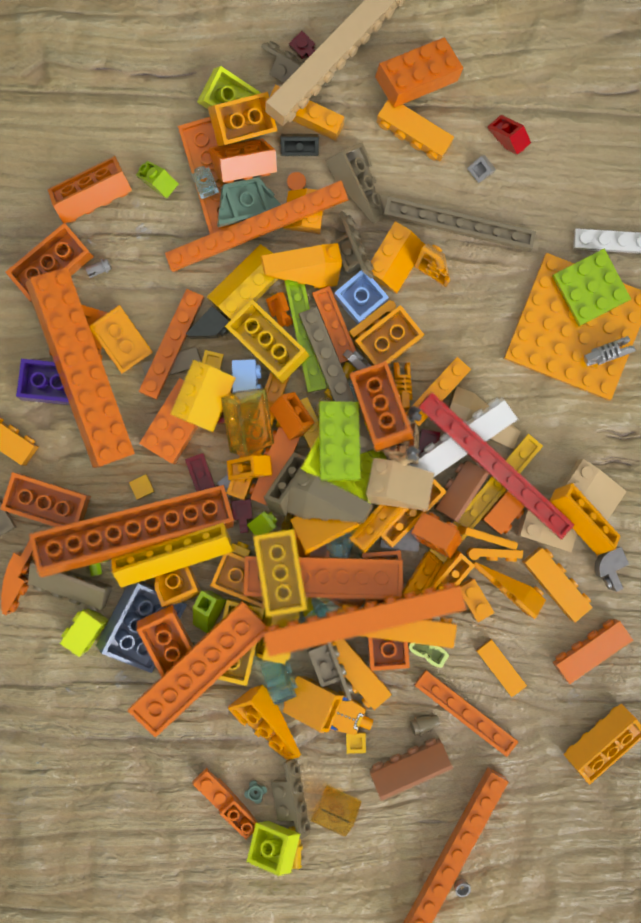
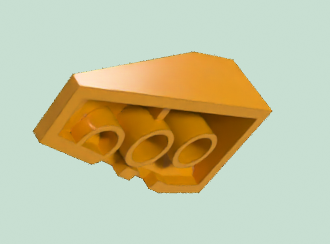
M190 566L155 577V591L162 607L185 602L198 596L201 592Z

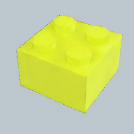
M91 609L79 611L72 620L75 623L70 628L67 627L61 635L63 640L60 644L78 657L82 656L91 648L109 619Z
M271 821L257 822L246 862L278 876L291 873L300 833Z

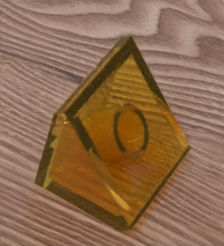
M326 784L310 821L346 837L355 824L361 800Z

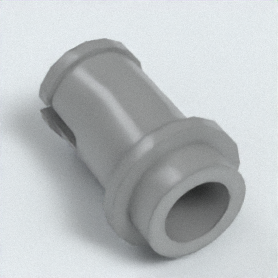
M102 258L100 262L85 267L89 277L93 278L104 272L109 273L111 265L108 259Z

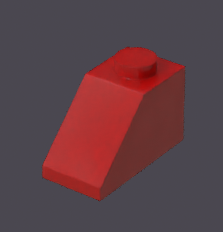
M500 115L487 126L488 130L502 146L516 155L524 151L531 144L524 125L503 115Z

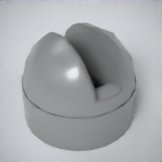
M465 879L456 880L454 883V890L457 896L465 897L470 893V885Z

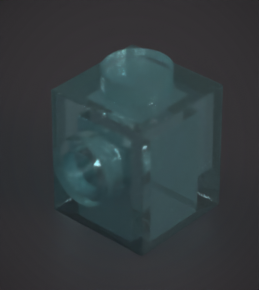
M351 532L326 544L331 557L340 559L349 557L353 545L350 541Z

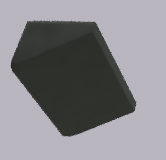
M281 134V156H319V134Z

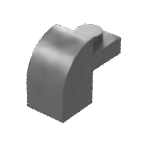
M617 546L615 550L600 554L595 562L596 576H605L604 583L607 588H611L612 591L616 592L624 589L616 570L629 565L622 547Z

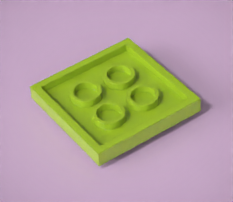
M605 248L552 276L578 326L631 300Z

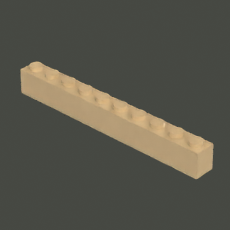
M364 0L266 101L265 112L282 126L287 122H291L295 118L296 112L300 108L306 107L312 95L316 96L319 93L321 86L333 78L334 72L337 69L341 70L349 57L352 58L357 53L358 47L361 44H366L374 31L377 32L381 28L383 21L390 19L398 6L401 7L406 0Z

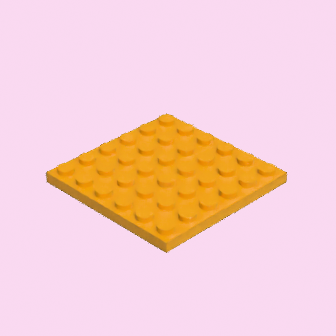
M546 253L504 359L610 401L629 354L600 365L597 363L590 366L586 365L584 356L591 353L594 348L601 347L626 336H629L630 342L621 346L620 349L633 345L641 326V290L624 284L631 300L578 326L552 277L557 272L574 263Z

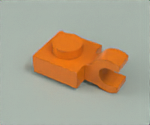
M279 292L266 299L271 316L277 318V323L281 327H288L293 324L292 318L286 313L290 309L283 292Z

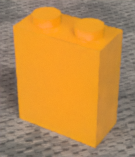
M297 676L292 682V690L284 702L282 712L319 732H329L344 696L326 686L321 687L320 683L306 676Z

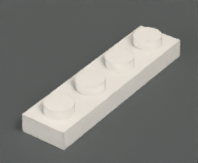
M575 229L573 249L600 251L605 248L606 251L641 253V233Z

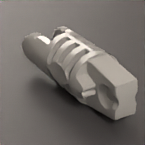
M629 336L592 349L591 353L584 356V361L587 366L597 363L600 365L633 353L636 350L633 345L620 349L621 346L630 342Z

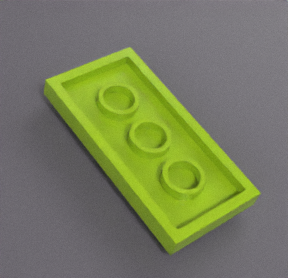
M319 402L320 481H359L361 479L359 402Z

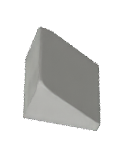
M485 155L480 156L467 168L478 183L496 171Z

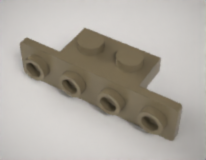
M266 42L261 46L277 56L269 74L283 83L305 62V60L301 62L296 59V55L290 51H282L275 42ZM332 79L328 83L325 82L324 85L330 84Z
M341 211L339 215L347 234L334 241V243L339 245L344 268L348 274H351L361 267L362 271L369 278H373L372 270L374 267L366 257V254H368L366 248L360 243L361 236L354 228L355 221L351 215L347 216Z
M330 642L308 649L307 651L320 686L325 687L340 681L345 697L348 701L352 700L350 693H353L349 681L346 682L344 679L346 671L343 664H339L337 657L340 655L336 645L332 646Z
M297 758L284 762L287 780H274L271 782L278 821H294L296 832L300 833L299 840H302L310 834V823L304 799V788L301 782L300 766Z

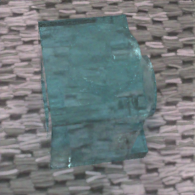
M200 166L196 168L192 177L201 200L219 193L210 167ZM207 177V181H205V182H201V181H200L201 179H204V178Z

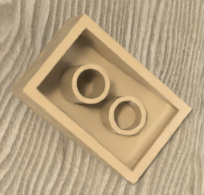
M374 458L366 494L369 503L428 511L434 473L410 465H402L397 461Z
M579 459L560 486L563 487L573 483L607 521L627 492L604 472L585 459Z
M524 507L525 512L521 517L516 533L517 536L572 552L577 536L573 528L561 540Z

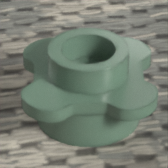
M253 780L250 782V787L245 791L244 796L259 804L262 802L263 794L267 792V788Z

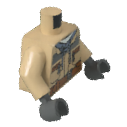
M412 406L408 410L407 419L412 430L413 439L376 451L374 448V451L384 452L387 460L397 461L402 465L418 464L420 433L415 420H421L420 409Z

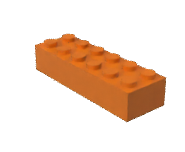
M401 550L361 552L362 559L402 560ZM402 574V591H403V589H404V584H403V574ZM365 599V603L376 601L379 604L385 602L384 599ZM367 637L371 671L410 668L408 642Z

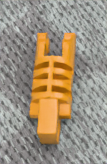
M394 362V382L403 408L407 411L410 408V400H413L410 362L405 363V375H400L399 363Z

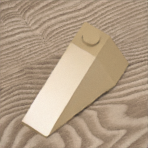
M456 386L448 407L460 419L467 422L473 418L472 415L476 411L484 410L489 405L475 393ZM510 424L489 440L514 449L521 431Z

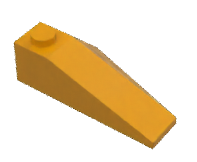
M338 243L317 245L262 255L260 257L265 276L285 281H296L298 284H308L319 289L328 286H338L342 266Z
M427 244L423 246L414 267L447 287L450 282L445 254L436 245L431 246Z
M472 561L475 565L474 568L527 616L533 619L538 616L546 601L542 597L544 593L535 586L533 588Z
M264 685L249 689L229 705L228 709L244 726L248 724L255 730L254 734L257 737L261 736L268 740L269 746L283 758L289 760L300 757L301 753L276 700Z

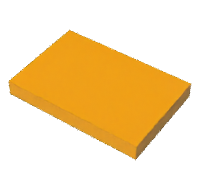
M120 305L89 325L91 332L121 374L153 353Z
M297 516L291 519V523L306 553L360 526L358 522H342L336 519H328L326 521L320 518H311L309 520Z

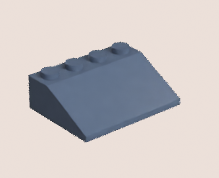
M143 581L128 585L96 644L101 654L150 673L154 670L155 664L137 631V621L166 608L161 606L155 587ZM184 602L173 605L179 618H181L187 606Z

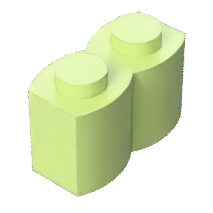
M408 642V648L412 653L419 657H425L433 666L443 667L449 657V654L443 647Z

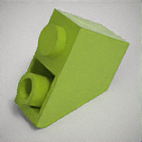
M149 161L142 164L136 174L146 185L165 198H168L179 185L165 169Z
M264 511L247 526L255 536L268 534L277 527L276 522L278 520L272 512Z
M201 590L193 606V625L206 633L210 632L226 599L213 591Z

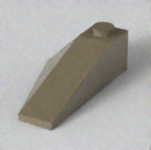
M362 142L325 160L334 179L337 182L340 180L343 182L346 193L372 223L384 218L382 201L374 187L376 179L371 176L369 168L372 166L371 160Z
M299 470L290 486L287 512L302 519L320 518L326 521L328 519H336L342 522L364 523L373 505L328 481H320L318 476Z

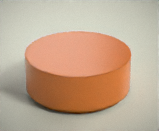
M293 172L287 178V186L291 191L304 189L306 178L300 172Z

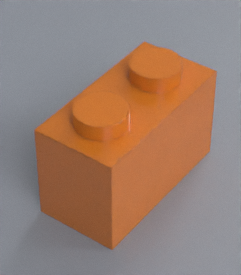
M295 392L281 395L269 408L289 440L303 436L315 424Z
M506 490L481 520L497 534H506L513 526L511 524L515 518L519 519L525 512L524 506Z

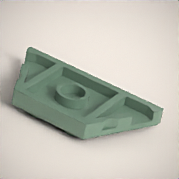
M259 177L224 184L221 188L217 226L222 227L241 222L281 204L274 197L275 194L265 186V183Z

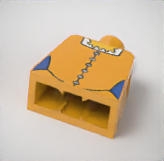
M338 690V693L344 697L330 730L352 735L357 734L359 726L370 730L374 719L364 716L366 707L353 698L348 701L344 693Z

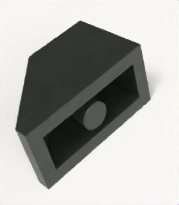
M211 306L186 335L190 339L218 338L220 335L223 337L228 332L225 326L229 321Z

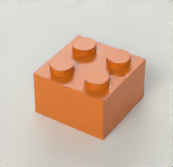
M423 512L412 530V534L419 543L449 559H452L463 540L456 525L448 521L445 524L440 521V517L431 512L429 515Z

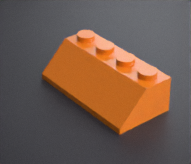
M116 156L48 189L52 205L63 223L74 222L78 217L90 214L96 208L106 206L112 200L124 197L132 191Z

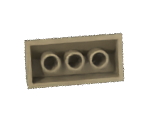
M32 562L30 564L28 584L33 585V589L44 592V590L52 592L51 595L57 598H62L63 596L70 598L69 602L77 605L84 603L88 605V609L94 611L105 608L113 586L72 571H65L41 578L37 572L36 563Z

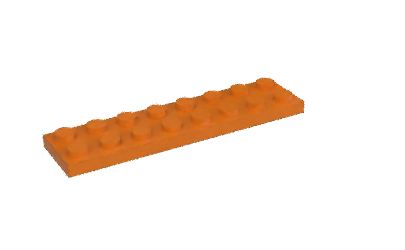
M245 556L244 596H263L257 556ZM299 557L305 597L385 599L396 596V599L402 598L403 560Z
M242 600L140 696L127 711L156 738L264 636L263 633L267 630L268 625Z

